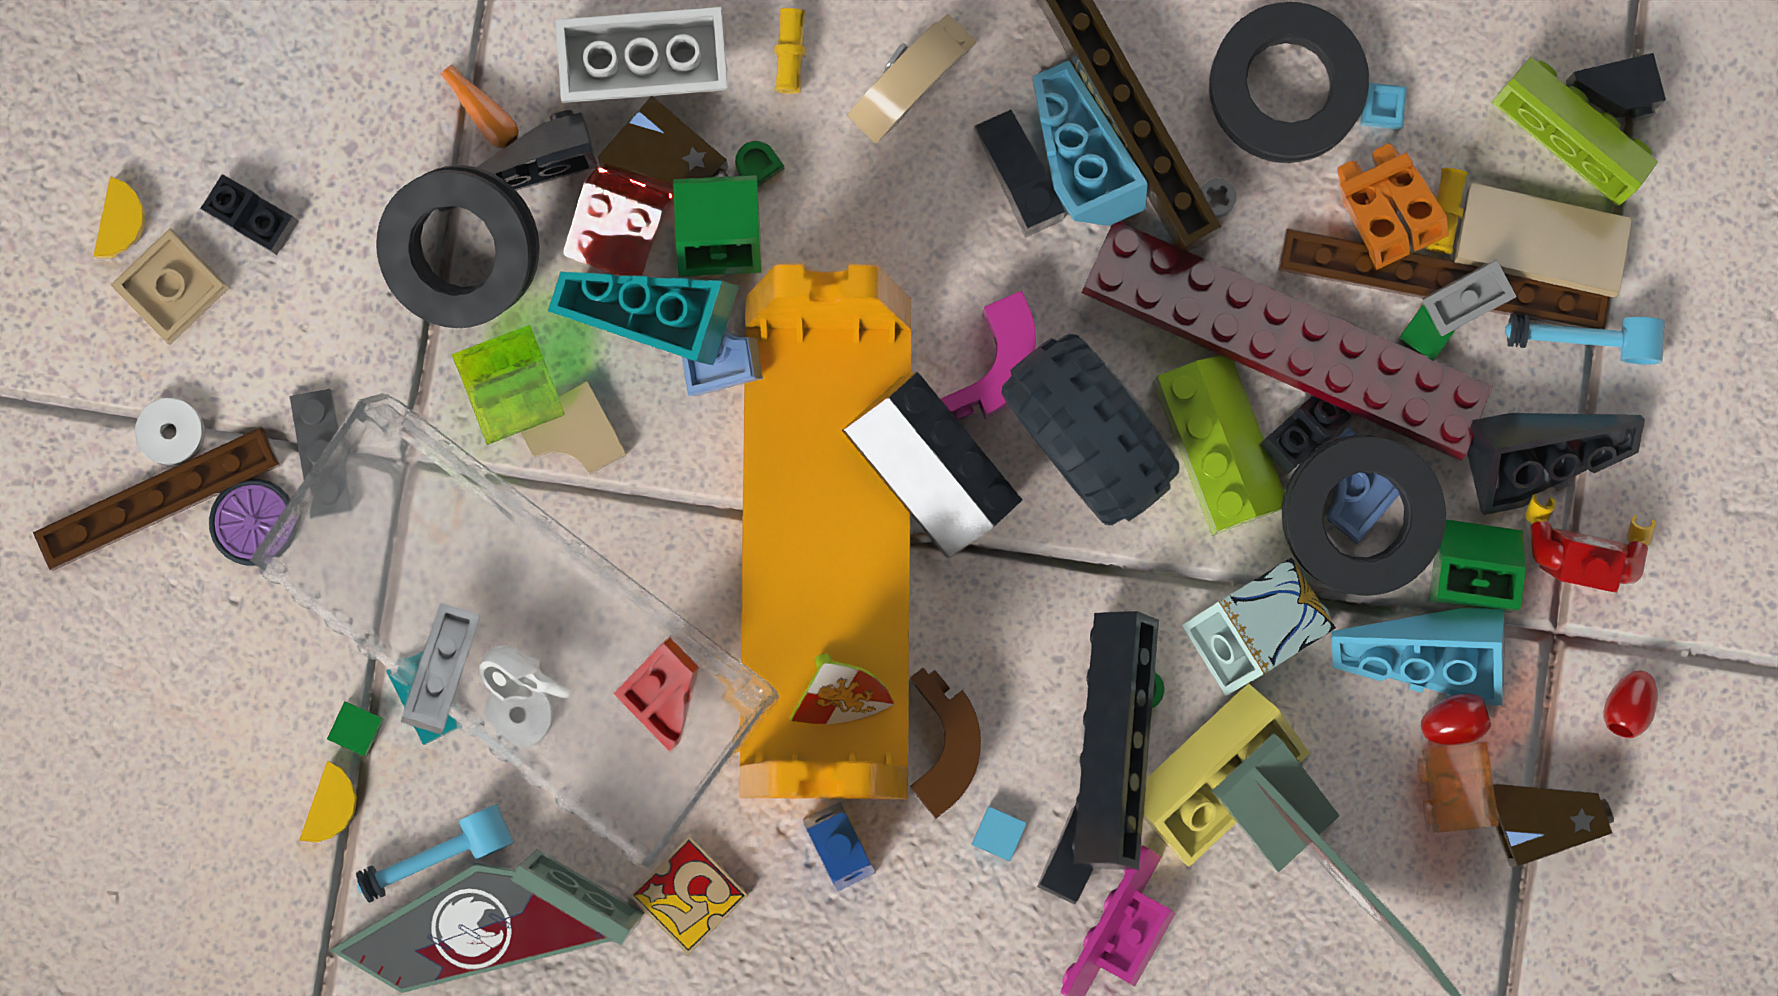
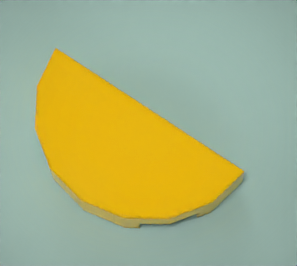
M111 176L93 255L96 259H113L118 254L127 251L140 240L145 228V208L138 194L126 182Z
M331 761L326 762L299 841L318 843L332 839L348 827L355 815L357 795L354 791L353 783L345 770Z

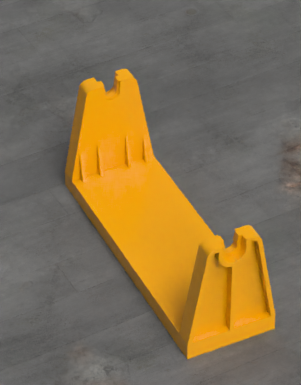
M804 264L774 265L745 297V337L757 339L763 379L744 384L739 798L908 800L910 513L842 430L899 378L911 374V298L879 266L848 264L847 270L824 272L808 270L804 267ZM823 653L829 654L834 662L861 667L875 675L887 687L895 704L876 714L850 722L809 724L790 721V716L817 672L815 658Z

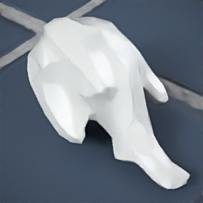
M508 645L496 646L487 652L479 665V676L482 683L501 700L512 698L529 699L533 694L528 688L535 692L549 693L562 698H568L573 694L572 690L559 685L540 671V660L528 657L522 651Z

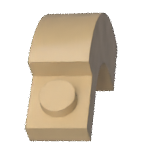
M949 14L945 15L938 23L935 22L888 68L850 110L847 116L877 144L901 121L918 100L971 50L977 41Z

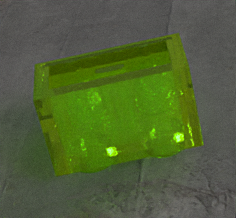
M530 324L451 354L487 445L565 415Z

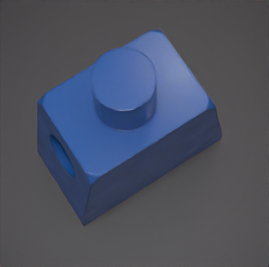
M841 802L803 820L822 863L838 892L875 874Z

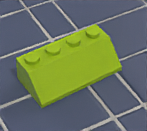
M1530 56L1491 103L1617 207L1620 206L1641 187L1657 165L1658 161L1652 157V150L1641 140L1636 138L1632 140L1619 130L1621 128L1619 122L1605 112L1600 114L1588 104L1589 99L1578 88L1574 86L1568 88L1556 78V71L1548 63L1542 60L1535 61Z
M1219 355L1198 360L1157 375L1153 385L1212 536L1282 510L1285 491L1271 456L1260 445L1264 438L1234 361Z

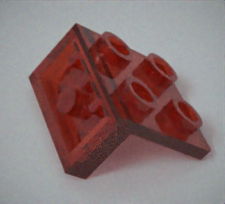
M597 166L584 181L563 251L564 255L615 275L643 276L659 223L669 211L674 195Z

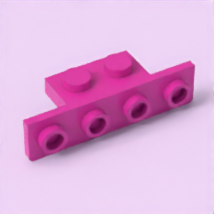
M1141 846L1139 870H1124L1125 875L1118 888L1112 890L1107 896L1102 917L1097 926H1093L1086 934L1082 953L1077 962L1071 964L1063 976V987L1060 991L1062 995L1085 996L1100 968L1134 987L1139 981L1176 914L1173 910L1142 894L1162 858L1148 847Z

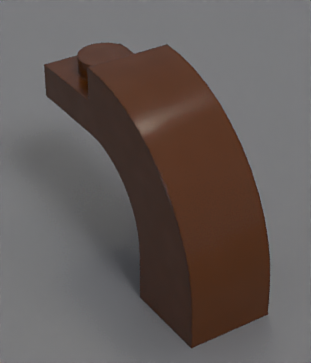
M923 667L912 675L909 680L938 715L944 730V747L937 763L909 787L931 815L937 819L952 807L969 787L979 763L981 734L976 712L965 692L961 690L949 700L945 693L950 688L935 669L928 674Z

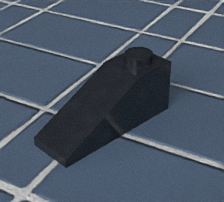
M1012 109L975 125L974 129L1024 237L1026 238L1062 222L1065 210L1044 166Z

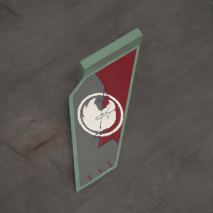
M1273 733L1212 790L1213 794L1266 861L1278 873L1307 847L1333 879L1450 996H1461L1425 947L1319 836L1340 815L1286 744Z
M536 849L516 870L476 863L333 947L330 951L400 993L610 941H615L622 945L637 927L644 912Z

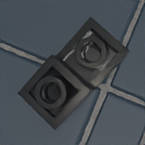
M223 174L200 208L275 255L279 253L298 223V220L289 213L262 199L255 192Z
M1312 396L1266 437L1260 445L1288 475L1352 416L1347 410Z
M1076 805L1070 810L1058 843L1051 850L1037 887L1074 905L1078 902L1093 871V868L1073 863L1074 852L1072 843L1076 834L1078 813Z

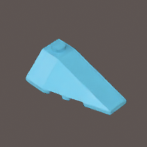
M1065 61L1034 75L1033 85L1053 187L1073 221L1110 226L1146 210L1147 182L1070 61Z
M1459 608L1332 631L1333 668L1378 681L1391 678L1409 683L1410 690L1420 693L1423 692L1424 688L1447 694L1446 698L1456 694L1471 693L1481 696L1484 699L1485 705H1503L1504 609Z

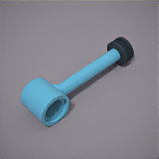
M1511 314L1508 325L1505 327V334L1507 335L1508 347H1513L1515 343L1516 347L1520 344V348H1526L1528 340L1619 347L1621 351L1620 361L1630 364L1653 365L1660 364L1663 360L1665 321L1652 317L1623 318L1621 331L1530 324L1528 315H1523L1521 319L1520 314L1518 318L1516 314Z
M498 804L459 821L463 833L378 872L373 865L368 866L367 870L364 869V873L361 870L357 871V887L360 893L371 903L374 901V897L378 899V895L381 898L386 896L384 887L468 849L472 852L475 860H478L514 844Z

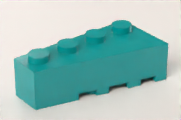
M560 271L548 311L696 362L714 365L739 286L717 280L705 281Z

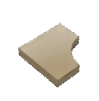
M588 381L514 419L534 458L549 453L565 454L581 462L587 471L592 474L627 455Z

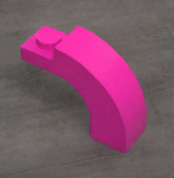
M1022 290L987 305L983 309L982 314L995 341L996 359L991 370L981 380L940 398L958 421L975 413L973 407L979 405L985 419L1004 409L1008 404L1001 391L1003 384L1011 377L1010 370L1036 348L1033 315Z

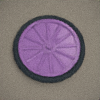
M258 478L245 480L222 491L213 503L209 515V531L217 549L229 560L246 566H259L280 557L291 544L297 527V515L294 504L288 494L276 484Z

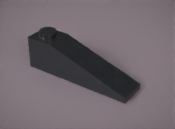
M565 110L549 117L550 121L541 123L477 166V168L497 175L517 191L598 168L582 112L574 114L573 110ZM442 207L438 208V210L440 212H443L457 207Z
M1506 413L1472 420L1471 430L1474 436L1467 455L1481 512L1484 515L1522 508L1530 503L1534 494H1538L1551 487L1558 491L1569 486L1568 479L1587 470L1597 473L1639 453L1645 419L1642 415Z

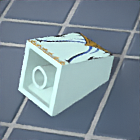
M1292 557L1182 624L1183 629L1225 696L1262 676L1336 629L1330 619L1327 608L1318 600L1308 584L1305 573L1296 565Z

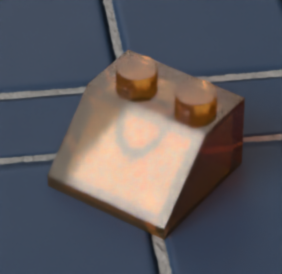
M1487 741L1422 749L1423 758H1418L1417 760L1418 775L1421 783H1427L1429 799L1423 800V813L1426 824L1432 825L1433 833L1499 826Z

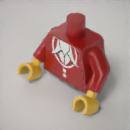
M1533 495L1525 511V517L1532 523L1530 527L1532 555L1536 563L1540 564L1539 568L1563 582L1618 593L1620 584H1634L1640 580L1644 572L1648 546L1651 544L1656 527L1654 519L1651 520L1649 527H1642L1636 523L1637 515H1634L1626 536L1629 542L1627 545L1623 542L1552 528L1548 521L1556 507L1555 500L1549 497L1546 505L1543 506L1537 501V495Z

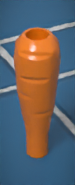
M453 65L443 70L441 76L453 89L470 118L491 145L504 149L517 140L519 136L517 123L504 109L464 78Z

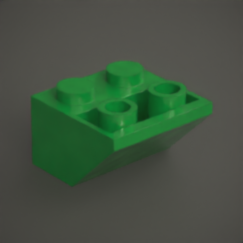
M757 175L673 179L678 275L701 276L762 273Z
M1446 519L1444 536L1434 557L1428 601L1479 609H1504L1506 613L1521 610L1526 571L1523 530Z

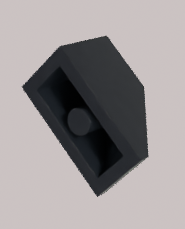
M1654 53L1575 71L1565 81L1568 88L1574 86L1582 91L1590 103L1616 118L1630 115L1631 121L1642 120L1655 115V109L1666 101Z

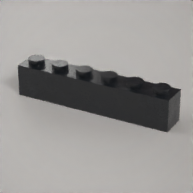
M1138 611L1094 613L1093 627L1090 632L1091 657L1090 668L1086 676L1088 685L1087 705L1083 715L1084 741L1083 751L1079 760L1081 768L1080 789L1076 798V808L1078 811L1077 825L1072 847L1074 852L1073 863L1093 869L1139 870L1159 619Z

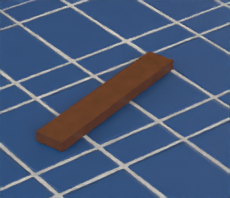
M260 427L36 530L33 534L49 570L54 571L217 496L222 491L236 484L256 478L281 465L264 428Z

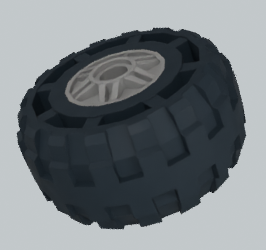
M1067 334L1058 340L1050 338L1010 370L1011 377L1003 384L1001 391L1005 401L1050 461L1104 525L1112 526L1123 519L1131 521L1171 489L1170 482L1179 474L1180 464L1175 454L1146 416V411L1121 380L1117 379L1101 358L1077 334Z

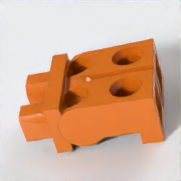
M1391 143L1377 148L1372 153V160L1376 167L1364 173L1358 162L1352 160L1337 168L1342 203L1368 248L1370 258L1376 270L1410 255L1409 242L1416 252L1449 236L1445 212L1416 167L1413 166V161L1406 152L1401 155Z

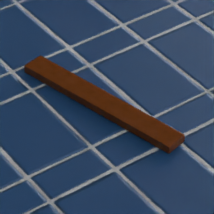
M1287 228L1284 234L1278 271L1422 299L1479 267L1410 252V255L1376 270L1365 243ZM1504 273L1516 297L1489 311L1509 316L1516 314L1517 317L1520 314L1521 318L1523 315H1528L1530 320L1567 327L1604 329L1610 297Z

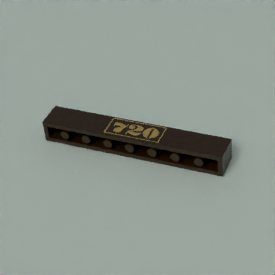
M1036 0L1079 77L1147 182V197L1174 245L1178 247L1182 254L1215 237L1222 226L1093 0Z

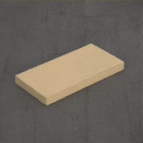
M1471 182L1467 189L1455 262L1480 268L1493 260H1497L1506 274L1617 298L1621 289L1632 218Z

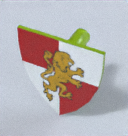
M823 653L815 658L817 672L790 716V721L809 724L850 722L871 716L895 704L887 687L875 675L861 667L834 662L829 654Z

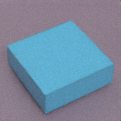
M1369 83L1368 96L1361 113L1360 126L1401 130L1404 121L1407 87Z
M988 806L971 845L1010 862L1027 823Z

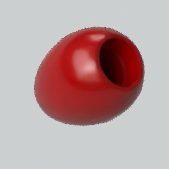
M1642 670L1633 671L1619 680L1609 693L1603 709V718L1606 727L1614 734L1624 738H1635L1643 734L1652 723L1657 709L1658 690L1651 674Z
M1471 693L1456 694L1440 701L1431 707L1421 720V730L1424 737L1431 742L1442 745H1461L1474 742L1482 738L1491 728L1484 699L1479 695Z

